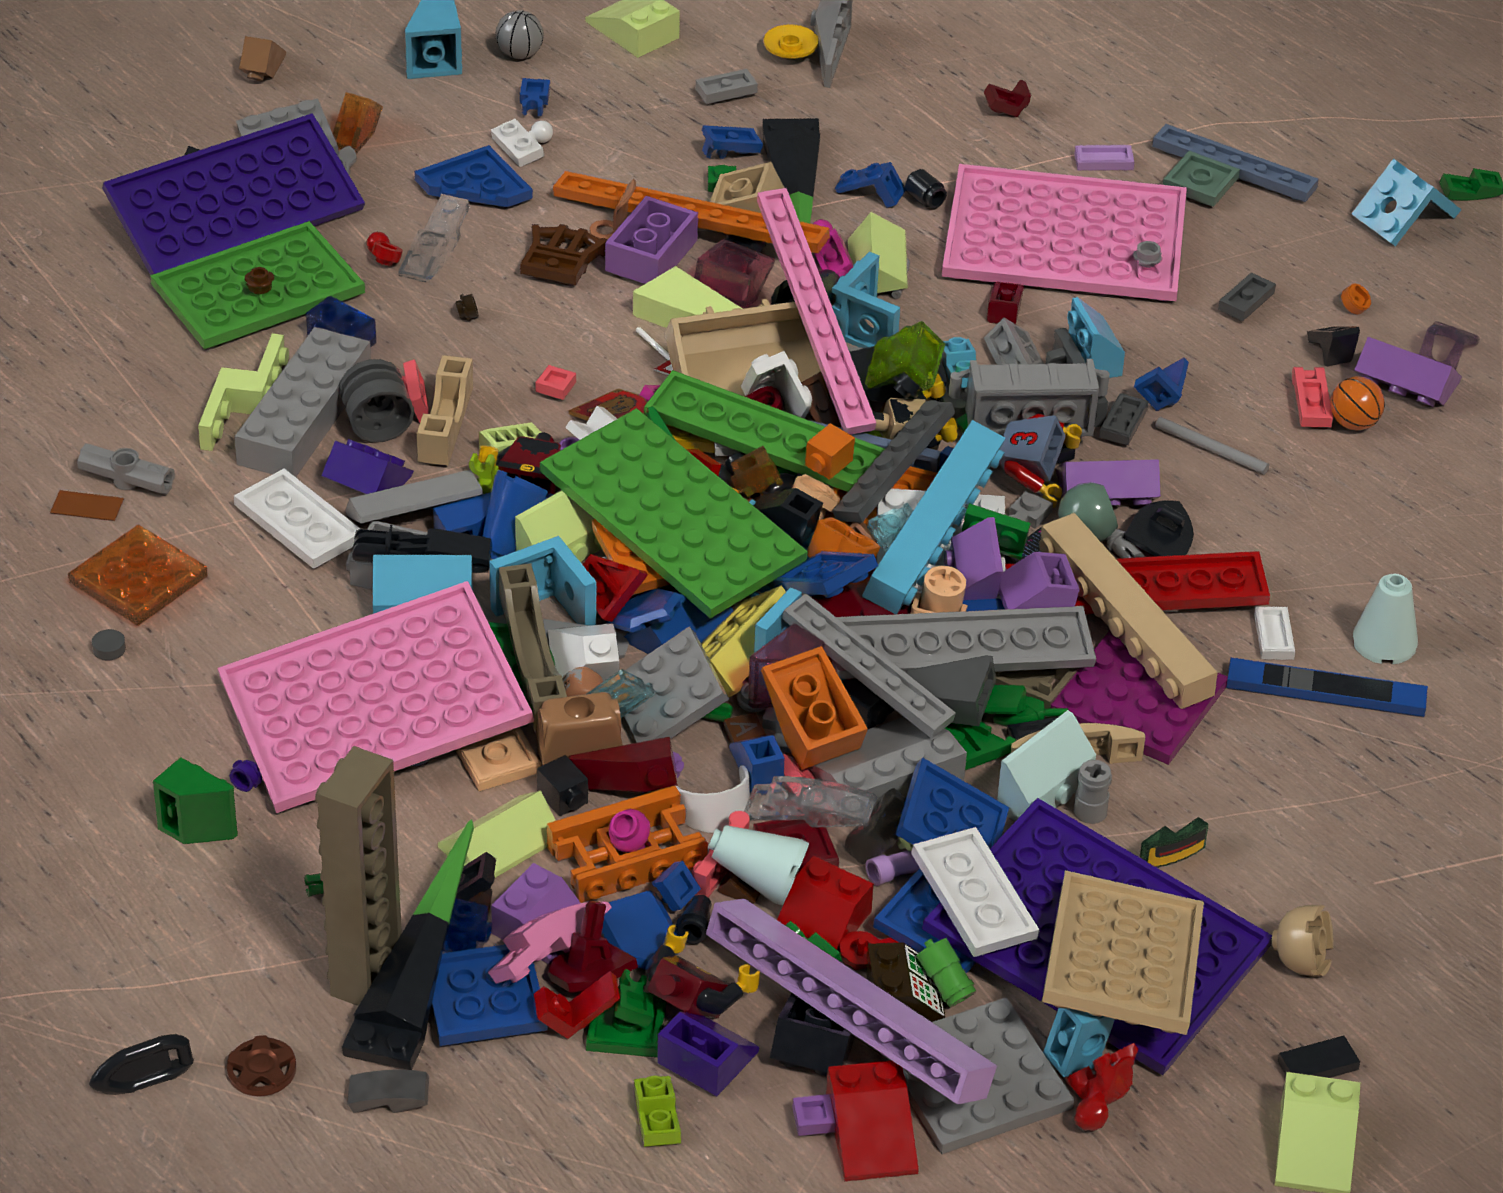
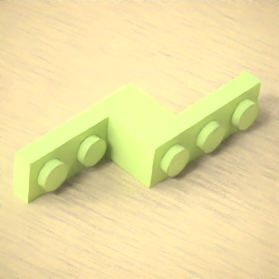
M271 334L258 371L221 367L198 425L201 450L213 451L216 440L222 438L223 422L225 419H229L231 412L251 414L281 374L282 366H286L289 360V348L284 346V335Z

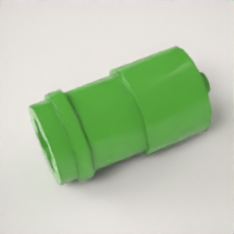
M947 938L935 943L932 939H929L924 943L926 948L917 954L916 957L929 979L933 980L942 995L941 999L944 1003L946 1002L949 1008L963 1002L977 992L974 988V982L968 978L959 963V957Z

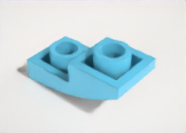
M954 337L948 341L939 342L942 361L949 380L951 373L969 369L970 360H976V350L969 339ZM962 378L961 388L967 387L968 378Z

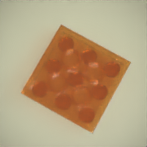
M139 524L68 573L70 584L137 626L208 576L207 566Z

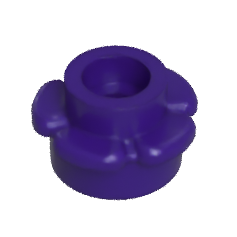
M237 760L234 762L229 777L237 789L248 792L253 787L257 788L261 784L262 776L255 762L249 760Z

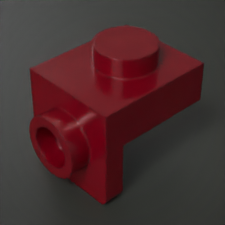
M1021 79L1013 91L992 84H988L984 90L988 106L999 114L1006 113L1019 117L1023 109L1029 105L1031 99L1027 83Z

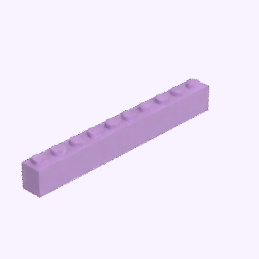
M746 899L717 902L714 904L706 935L957 1105L987 1099L997 1068L996 1064Z

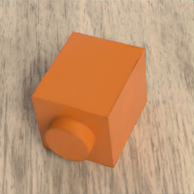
M831 423L828 424L807 442L805 466L830 480L853 461L855 437Z

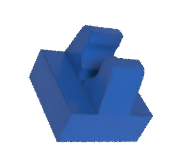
M683 861L674 862L652 882V885L657 887L662 895L663 902L668 904L671 911L681 910L701 889Z

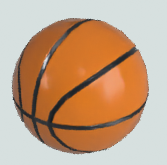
M1357 376L1343 380L1334 389L1330 400L1332 414L1336 421L1343 427L1356 431L1365 430L1375 425L1381 418L1385 408L1382 390L1375 382L1365 377Z

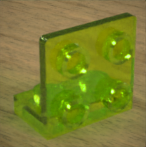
M923 321L912 326H905L898 333L881 338L874 346V353L871 364L868 367L865 385L871 388L905 371L924 391L933 387L945 343Z

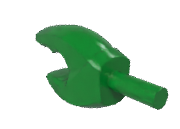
M1026 696V709L1018 714H995L993 720L994 723L1007 727V725L1042 720L1045 717H1059L1068 708H1045L1044 701Z

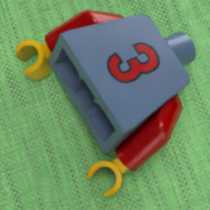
M1036 414L1024 420L1011 421L1007 424L1003 435L1005 440L1000 450L1004 451L1005 454L1000 463L1008 476L1034 493L1038 491L1042 493V498L1052 502L1053 508H1055L1057 500L1050 495L1061 498L1062 489L1057 484L1045 485L1044 481H1050L1063 443L1070 449L1079 447L1082 429L1077 424H1071L1066 428L1064 423L1058 421L1056 416H1045L1043 414Z

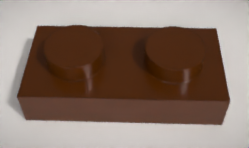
M822 372L801 382L803 386H807L812 395L811 408L808 411L812 420L827 425L831 423L836 427L842 428Z

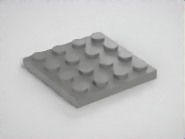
M1007 997L932 1022L997 1065L987 1099L957 1105L903 1068L909 1103L941 1154L1073 1109L1074 1098ZM878 1051L883 1061H891V1059Z

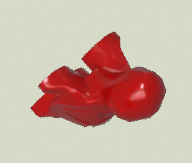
M1135 1043L1111 1055L1107 1053L1093 1061L1096 1070L1095 1075L1090 1066H1087L1065 1078L1067 1084L1082 1099L1076 1108L1074 1117L1076 1126L1084 1131L1102 1128L1109 1117L1107 1105L1123 1098L1128 1093L1133 1081L1132 1066L1138 1053V1047Z

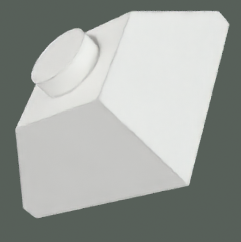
M613 624L548 630L549 648L554 657L555 668L562 678L566 673L578 667L592 669L602 677L603 683L620 673L617 639Z

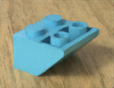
M1072 298L1071 311L1067 314L1069 334L1085 362L1086 359H1093L1095 368L1108 371L1110 373L1109 378L1122 376L1125 351L1104 316L1080 298Z

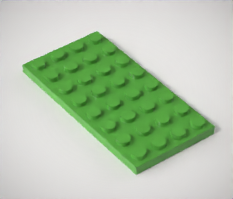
M637 408L540 462V472L709 618L714 617L807 560L808 551Z

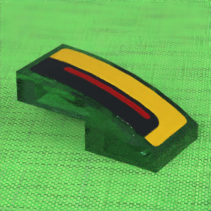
M1197 817L1176 833L1164 826L1141 843L1140 858L1157 868L1187 859L1205 848L1209 824L1200 817Z

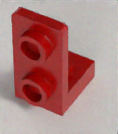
M611 971L607 972L570 1002L562 994H556L543 986L534 993L537 1018L551 1029L569 1039L580 1029L585 1028L606 1009L611 1008L620 999L616 975Z

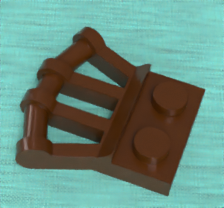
M532 224V245L520 264V274L553 280L563 284L577 285L582 274L586 273L588 263L598 256H605V243L608 239H599L588 233L587 229H569L568 225L560 224L558 227H539V224ZM551 238L548 245L540 244V239ZM566 240L571 241L567 249L559 248L562 242ZM582 246H589L584 251L579 252Z

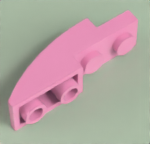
M601 902L606 905L605 913L612 908L609 902ZM580 903L543 914L526 922L506 936L503 942L510 952L488 971L496 984L511 980L512 983L517 982L530 972L528 966L531 963L540 961L550 953L563 950L564 953L570 952L573 932H581L585 905L587 903Z

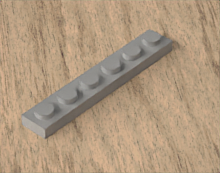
M804 594L783 611L782 619L815 646H822L830 658L931 739L953 722L956 712L809 595Z

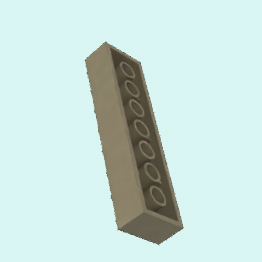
M353 746L345 758L338 760L334 772L327 782H322L319 785L315 795V802L318 804L319 814L317 829L320 830L319 855H321L322 859L320 879L323 881L324 889L322 905L325 906L326 919L324 930L327 933L325 953L328 955L329 968L327 978L330 980V993L335 998L359 1006L402 931L393 759Z

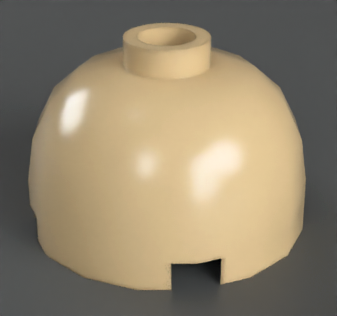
M1324 905L1298 906L1284 915L1279 923L1278 930H1274L1272 933L1273 950L1278 951L1281 961L1288 969L1299 975L1324 976L1328 973L1332 960H1325L1326 949H1333V927L1329 912L1322 911L1325 907Z

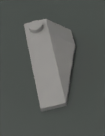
M820 0L817 10H813L811 14L810 25L815 26L814 33L818 37L817 53L824 86L827 88L831 87L851 30L853 0Z

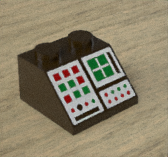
M904 942L868 944L866 978L868 981L930 1022L946 1018L943 1000L941 999L942 995L933 980L929 979L916 956L919 952Z

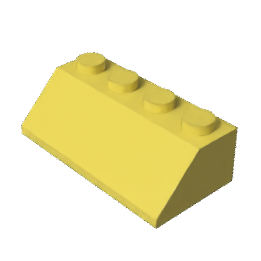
M782 585L740 602L734 611L701 643L728 697L737 694L744 685L742 682L746 678L753 676L755 625L786 593Z

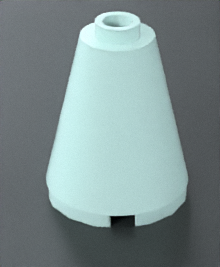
M1388 574L1380 579L1353 631L1355 649L1364 658L1372 662L1382 664L1383 659L1393 660L1392 664H1400L1409 660L1416 653L1418 635L1412 584L1406 577L1400 574Z
M725 825L722 831L715 829L708 849L713 850L711 858L770 901L783 906L809 843L803 841V839Z

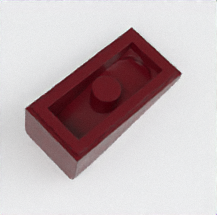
M995 282L988 304L987 321L989 323L998 324L1003 318H1006L1016 324L1024 285Z

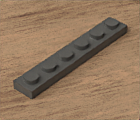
M931 400L922 404L916 414L905 424L904 428L832 510L835 519L844 522L862 523L955 414L952 402Z

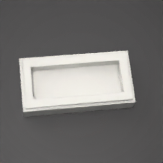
M1255 607L1254 617L1261 659L1294 660L1295 646L1288 607Z

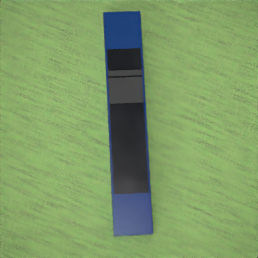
M1232 657L1230 658L1226 688L1421 717L1425 716L1428 686Z

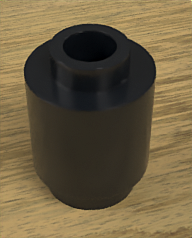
M918 169L913 171L906 179V192L923 206L935 209L945 201L947 192L944 185L926 170Z

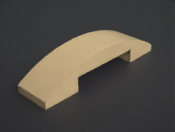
M1079 724L1096 755L1106 754L1109 764L1142 761L1145 744L1144 732L1110 724ZM1041 730L1026 735L1012 743L1011 753Z

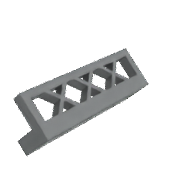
M1003 318L984 337L997 365L1044 364L1029 333L1006 318Z

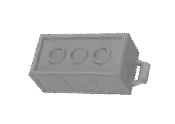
M1086 359V363L1004 365H979L976 360H970L969 369L951 373L949 396L966 401L965 409L968 426L974 420L1001 436L1004 435L1007 424L1011 421L1024 420L1036 414L1056 416L1058 421L1064 423L1066 428L1071 424H1077L1082 429L1081 436H1093L1098 396L1107 395L1110 373L1106 370L1096 369L1093 359ZM962 378H968L967 392L961 393Z

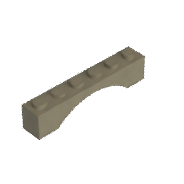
M530 563L499 567V596L525 697L533 712L534 722L532 724L534 732H536L538 709L542 707L543 702L548 699L567 697L562 676L556 670L549 650L537 583L532 564Z

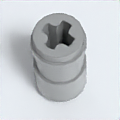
M1089 760L1083 763L1078 771L1077 780L1079 784L1076 789L1074 814L1080 821L1094 824L1103 821L1107 816L1110 795L1108 790L1112 774L1110 767L1100 760Z

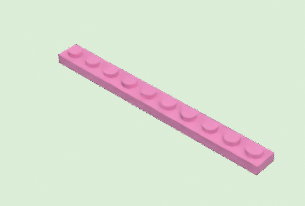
M787 188L759 192L757 194V203L843 431L850 435L873 431L876 428V420Z

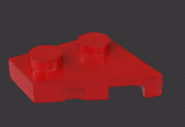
M592 554L582 564L596 581V611L603 620L609 622L614 620L648 576L646 571Z

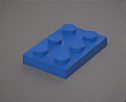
M821 551L772 582L775 588L782 585L786 592L793 588L809 596L824 595L825 598L840 594L843 591L842 587L848 583H856L866 579L869 576L868 572L878 567V563L874 554Z

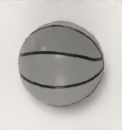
M516 10L507 13L500 19L495 37L500 50L505 55L514 59H526L533 56L540 49L544 38V31L536 16L527 11Z

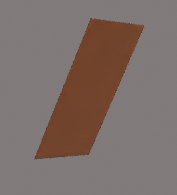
M59 490L50 513L115 521L124 498Z

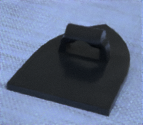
M1166 500L1153 502L1142 507L1133 518L1123 538L1154 556H1175L1188 553L1194 534L1192 522L1180 501Z

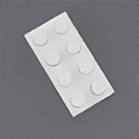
M282 469L234 495V504L237 508L313 569L352 548L355 532L360 529L286 469Z
M976 827L913 844L911 854L973 957L1037 939L1039 928Z

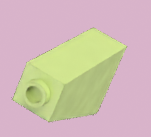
M676 266L633 291V315L665 328L668 327L672 318L701 315L703 312H706V307L712 306L714 313L741 308Z

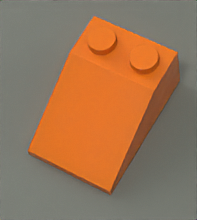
M822 646L762 667L761 672L785 742L800 770L861 748L868 728Z

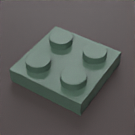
M1188 151L1164 178L1163 185L1187 187L1186 197L1214 207L1239 179L1240 169Z

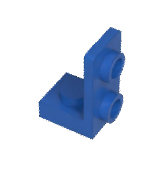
M891 162L880 165L879 163H873L865 169L857 171L850 169L841 175V179L835 187L837 193H842L874 184L876 192L883 200L886 208L895 206L906 191Z
M1182 358L1163 370L1157 367L1136 379L1134 388L1149 401L1156 411L1167 405L1172 406L1182 396L1189 362Z

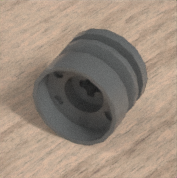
M368 359L355 364L346 371L340 380L339 393L352 429L361 439L370 442H385L397 438L412 423L414 408L401 373L393 363L382 359Z

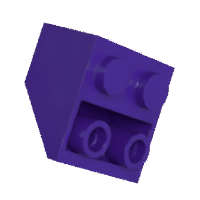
M348 439L347 444L338 441L334 442L321 476L362 493L369 494L403 486L412 477L414 471L403 467L405 460Z
M679 1012L658 1034L657 1063L715 1096H718L759 1052V1046L705 1016L687 1012Z

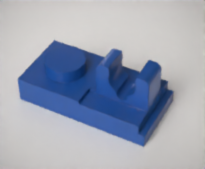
M706 125L702 127L703 135L706 138L702 151L707 158H711L714 150H717L716 153L720 159H724L728 150L740 154L760 153L763 147L761 139L753 128Z

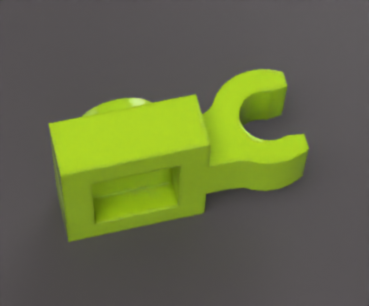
M473 453L469 461V468L474 474L479 476L477 481L482 487L483 494L492 492L494 477L499 467L495 466V458L492 454L488 455L484 464L478 460L477 453Z

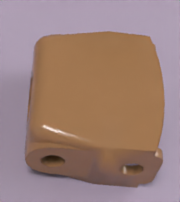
M607 692L545 700L542 707L538 709V723L536 727L538 758L542 766L564 755L569 758V755L622 746L621 715L617 699H612L611 695Z

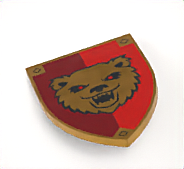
M618 388L570 409L568 412L569 415L586 421L589 420L596 406L605 408L617 419L636 408L645 415L644 406L647 404V400L638 394Z

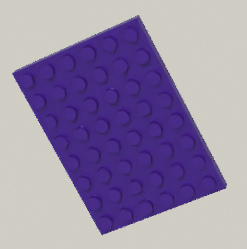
M1039 798L1026 809L990 848V851L1039 928L1037 939L973 957L941 902L924 919L922 930L939 940L947 938L955 950L1042 1002L1065 870L1204 901L1191 1018L1187 1035L1167 1033L1158 1028L1140 1024L1132 1025L1123 1020L1115 1019L1107 1040L1108 1043L1118 1049L1135 1043L1138 1047L1135 1059L1161 1075L1167 1072L1272 945V935ZM1044 1003L1052 1009L1058 1011V1007H1055L1052 1004Z

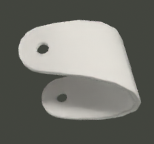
M744 765L739 767L741 784L722 792L708 794L691 793L676 786L680 793V805L683 804L686 808L685 824L695 830L714 833L715 829L722 831L725 825L729 826V816L732 812L744 811L748 814L751 805L747 768Z

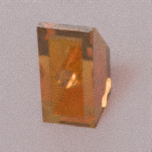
M346 92L333 131L338 149L341 150L346 146H351L357 154L375 133L383 106L371 99Z

